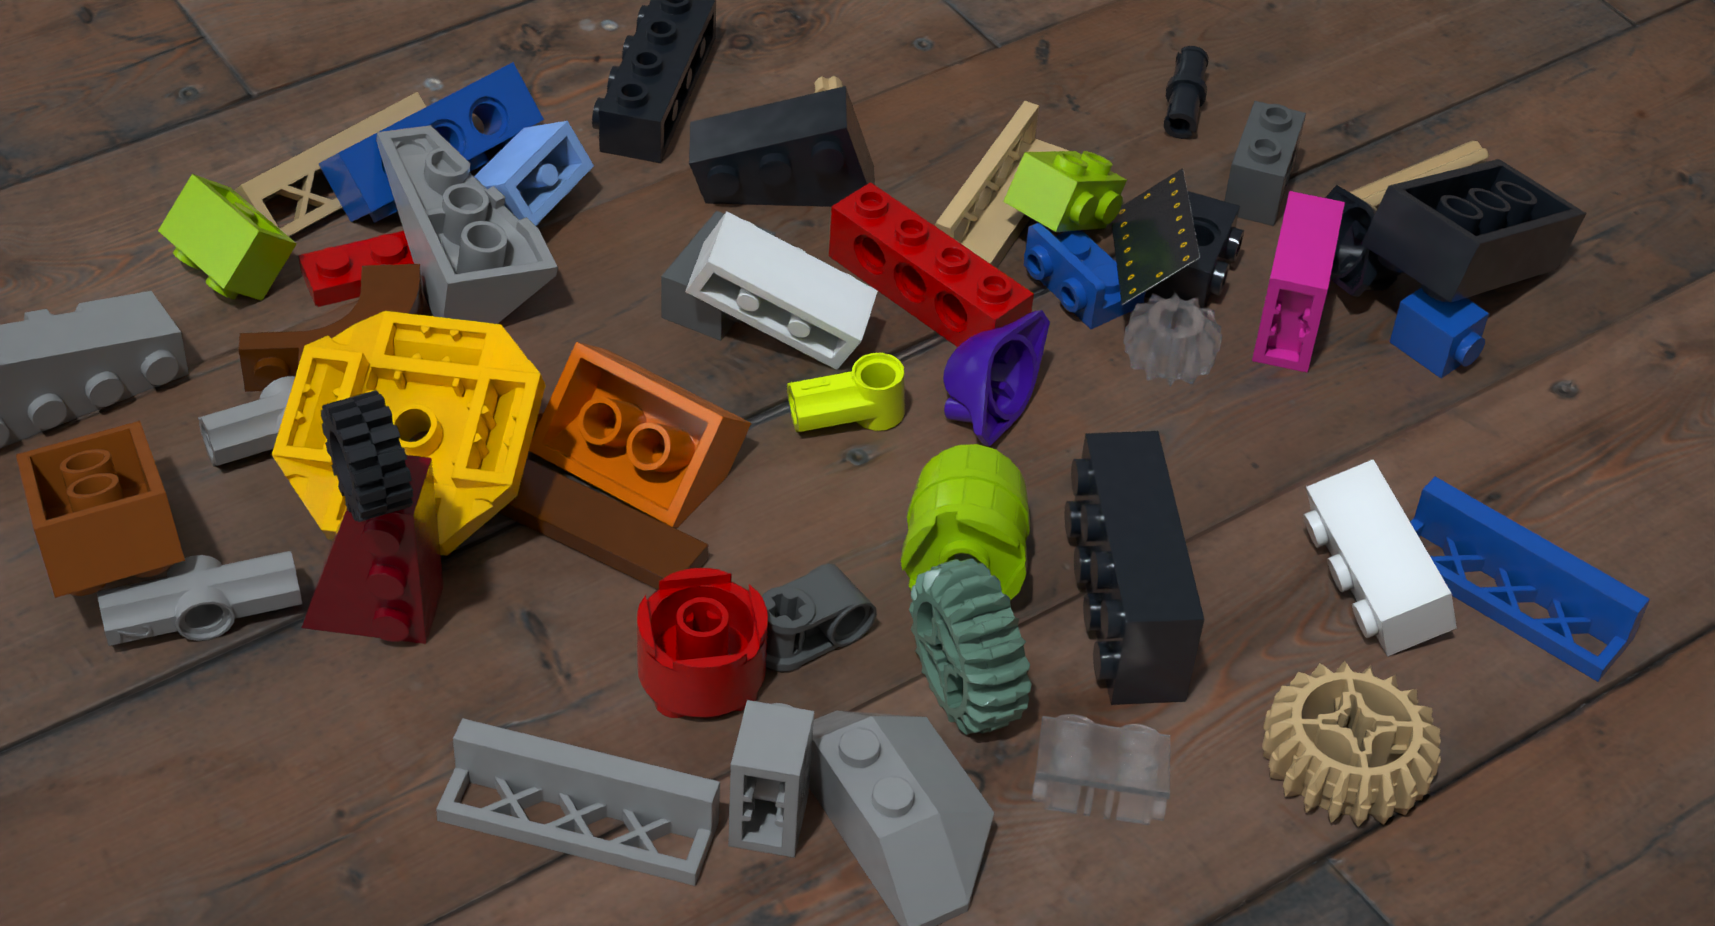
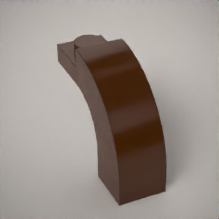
M420 264L362 266L361 293L358 302L346 316L328 326L307 331L240 333L238 350L245 392L263 391L271 382L279 378L296 376L305 345L325 336H329L332 339L355 323L383 311L424 315Z

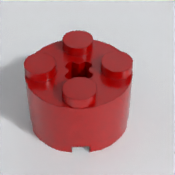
M691 568L669 574L659 581V589L648 599L646 595L644 596L637 611L638 676L642 687L655 701V707L662 715L669 718H680L683 716L713 717L731 711L745 710L747 700L756 701L757 692L762 686L766 672L768 613L762 596L750 584L749 589L746 590L742 586L731 582L732 574L713 568Z

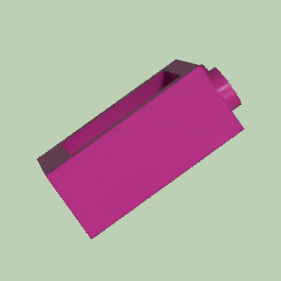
M1289 191L1252 361L1308 373L1328 291L1345 202Z

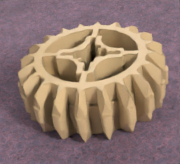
M1345 661L1335 673L1320 663L1315 671L1311 673V676L1298 672L1290 682V686H1281L1280 691L1275 695L1272 708L1267 711L1263 729L1266 730L1262 743L1263 757L1270 760V778L1284 780L1285 797L1297 795L1305 797L1303 802L1306 813L1319 806L1328 810L1331 823L1341 814L1350 815L1357 827H1359L1367 819L1368 814H1370L1384 825L1388 818L1392 817L1394 811L1406 815L1409 809L1414 806L1416 800H1422L1423 796L1430 789L1433 776L1437 773L1441 761L1439 756V746L1441 743L1439 735L1441 729L1432 725V708L1417 705V689L1405 691L1397 689L1396 674L1386 680L1375 677L1371 665L1362 673L1353 672Z

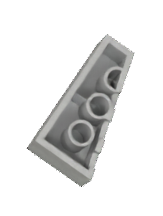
M152 291L79 303L75 312L58 315L50 314L48 309L25 312L24 321L0 325V448L189 374L181 331Z

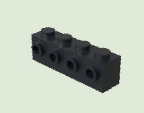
M651 0L648 6H641L638 13L635 35H628L626 37L622 51V62L620 66H613L610 71L607 94L605 98L598 97L594 105L592 127L599 130L600 152L656 163L662 162L716 39V0Z

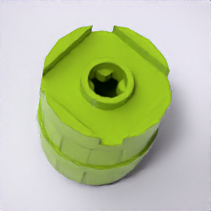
M979 444L957 445L940 452L922 469L907 511L908 532L902 547L901 566L902 571L905 570V573L910 578L909 588L912 591L917 575L930 571L931 567L956 559L963 561L973 558L978 564L983 563L990 570L991 576L995 575L999 579L1002 593L1012 600L1020 592L1027 573L1026 540L1030 532V516L1025 479L1018 467L1008 457L993 448Z

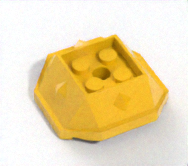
M383 311L355 323L332 339L329 336H325L304 346L272 456L326 538L333 541L344 513L346 502L345 496L342 497L340 493L337 475L334 476L331 466L333 462L327 452L325 444L327 439L322 429V423H324L321 417L322 406L377 390L379 394H382L386 406H389L391 410L393 425H397L400 433L399 441L401 448L405 449L406 455L432 458L440 554L447 556L517 497L546 385L541 373L527 359L501 324ZM429 431L422 439L409 442L417 433Z

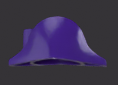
M1043 310L1033 311L1006 326L983 331L970 337L960 344L947 361L943 381L945 389L951 397L945 403V416L949 420L972 422L974 433L984 445L991 446L1020 417L1032 395L1050 321Z

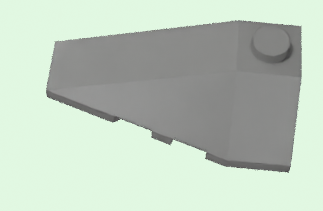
M431 125L377 132L376 142L414 264H420L423 295L434 317L498 324L557 275L558 266L539 229L527 217L519 220L504 206L505 196L493 186L487 189L470 173L471 164Z

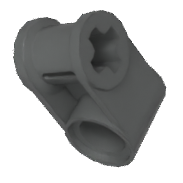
M829 563L821 565L807 575L783 586L768 590L762 595L768 613L766 668L775 671L795 670L838 647L854 643L874 623L877 615L876 607L835 564Z

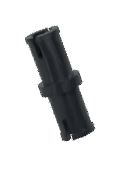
M1197 46L1181 48V53L1178 52L1176 54L1174 76L1169 79L1166 86L1165 96L1169 103L1163 127L1170 136L1175 138H1189L1192 136L1191 131L1196 132L1199 107L1206 101L1207 86L1204 78L1209 57L1206 51Z

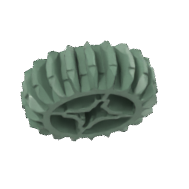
M973 558L963 561L956 559L931 567L930 571L917 575L916 583L912 586L911 591L913 602L910 604L909 611L913 618V624L910 630L915 636L917 645L915 652L920 657L922 664L921 673L926 675L929 688L937 698L940 707H943L946 711L948 721L956 722L957 727L967 735L976 732H991L1007 727L1009 722L1021 719L1023 710L1027 709L1029 702L1027 693L1030 692L1031 682L1027 671L1030 668V663L1025 656L1024 644L1026 641L1021 637L1019 631V619L1015 618L1012 612L1010 597L1002 593L999 579L995 575L991 576L990 570L983 563L978 564Z

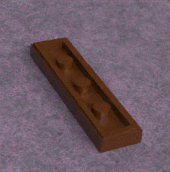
M526 459L517 497L498 512L655 589H659V581L669 574L685 569L701 568L708 559L707 543L529 459Z

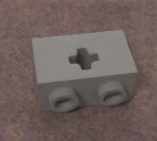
M747 700L731 761L729 847L795 858L809 796L814 711L794 708L783 703L769 704Z

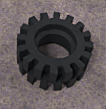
M375 390L323 405V410H321V417L324 422L322 423V429L327 439L325 443L327 452L333 462L331 466L334 476L337 475L340 493L342 497L345 496L346 507L349 513L352 512L353 519L362 522L412 506L413 489L409 481H412L411 473L405 463L407 456L405 449L401 448L399 430L397 425H393L391 410L389 406H386L382 394Z

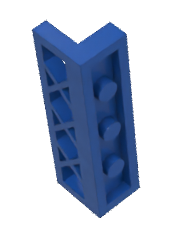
M1436 476L1422 489L1415 516L1410 523L1418 537L1422 536L1443 549L1445 556L1430 557L1451 591L1452 596L1599 682L1633 641L1650 599ZM1482 571L1495 579L1497 587H1479L1468 581L1464 572ZM1535 602L1548 610L1550 618L1533 619L1520 611L1518 603ZM1588 633L1607 644V646L1599 656H1596L1574 643L1572 634Z

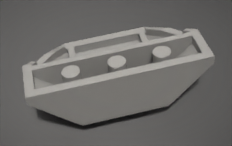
M834 711L814 719L809 788L899 925L936 926L968 912L973 888L992 826L994 811L928 718Z

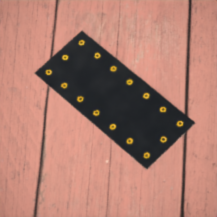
M1183 168L1122 205L1118 215L1111 222L1122 305L1200 258Z

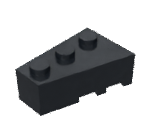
M846 86L690 122L689 165L707 204L832 207L871 182L875 185L874 164Z

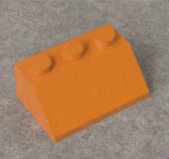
M576 342L533 435L529 451L663 523L678 528L728 476L752 423L607 349Z

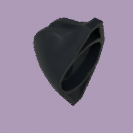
M1336 185L1326 198L1342 201L1345 204L1330 279L1351 296L1360 297L1365 290H1386L1397 280V276L1402 273L1383 266L1377 259L1378 255L1361 244L1377 208Z

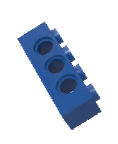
M514 62L379 132L431 125L471 164L470 171L489 162L485 151L496 145H499L502 150L523 128L531 127L543 121L544 118ZM472 113L481 119L484 126V134L475 128L472 121ZM377 133L319 163L350 222L369 214L375 223L398 211L376 142Z

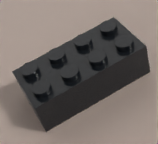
M1496 159L1389 185L1361 244L1376 253L1378 261L1386 268L1406 273L1420 282L1422 290L1430 297L1442 302L1451 303L1558 269L1587 213L1502 160Z
M1159 431L1085 433L1082 457L1072 461L1071 483L1075 500L1066 501L1064 520L1067 537H1076L1078 544L1074 550L1076 582L1086 583L1087 588L1083 601L1085 627L1087 631H1096L1097 641L1094 643L1093 649L1096 679H1106L1111 705L1186 702L1205 619Z

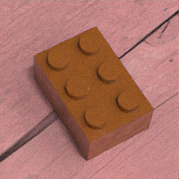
M140 421L16 454L34 532L55 598L67 594L73 596L93 594L104 588L109 582L130 576L152 577L163 573L172 564L185 561L168 498Z

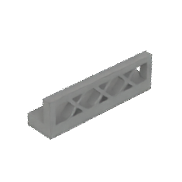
M462 718L453 737L455 769L436 808L437 821L693 886L696 885L719 823V781ZM469 783L496 789L502 799L483 808L460 803ZM545 801L559 805L566 816L547 824L529 821L523 809ZM609 817L623 821L629 833L609 841L593 837L587 825ZM670 833L694 839L686 860L658 853L651 841Z

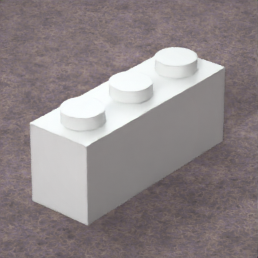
M726 211L704 241L685 292L837 370L861 343L878 290L807 254L802 249L794 247L767 233L751 222Z
M1374 459L1306 487L1311 508L1310 512L1303 514L1306 528L1317 548L1326 545L1332 557L1327 558V562L1339 590L1344 592L1351 589L1357 602L1352 604L1353 612L1366 638L1376 635L1388 657L1457 628L1452 593Z

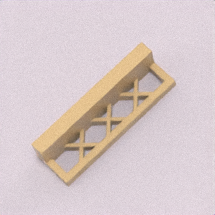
M416 92L245 182L234 191L277 227V223L264 202L278 195L298 200L294 221L279 228L290 237L343 208L338 198L331 200L310 193L314 176L322 172L319 166L320 162L420 111L426 105L419 93ZM302 183L301 189L294 188V186ZM308 204L318 207L306 214Z
M1028 101L1023 102L935 223L937 228L996 268L1031 219L1029 216L1003 202L1024 152L1069 151L1035 139L1039 105Z

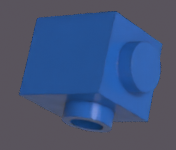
M1421 287L1400 302L1390 343L1442 379L1460 365L1469 366L1480 355L1485 345V339L1482 335L1489 313L1467 298L1451 303L1436 300L1427 295Z

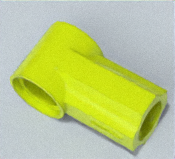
M870 353L859 358L854 363L851 372L787 383L788 401L795 431L803 432L850 422H857L862 427L874 431L895 427L902 421L905 415L903 364L893 355Z

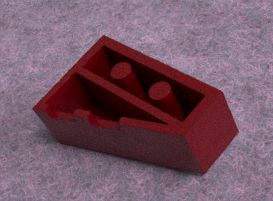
M406 455L405 463L410 470L412 479L409 483L413 489V504L409 508L358 522L353 519L352 512L349 513L347 507H345L302 625L303 629L381 638L390 642L427 643L443 590L432 458Z

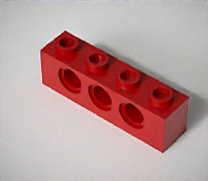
M868 183L831 207L829 257L956 347H959L964 341L980 332L1006 326L1032 312L1033 292L873 183Z

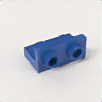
M1041 223L1029 226L1024 253V266L1034 279L1043 283L1069 312L1074 313L1090 329H1094L1143 306L1146 291L1125 304H1121L1116 261L1082 230L1066 231L1054 236Z

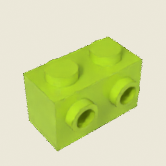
M1076 151L1024 152L1003 202L1055 232L1103 229L1115 219L1123 203L1121 193L1127 179L1110 171L1113 164L1106 158L1092 152L1083 151L1082 154Z
M194 174L190 176L158 230L176 247L173 251L175 257L190 267L203 270L208 275L205 281L206 284L219 294L230 299H236L238 294H242L262 301L297 243L231 187Z

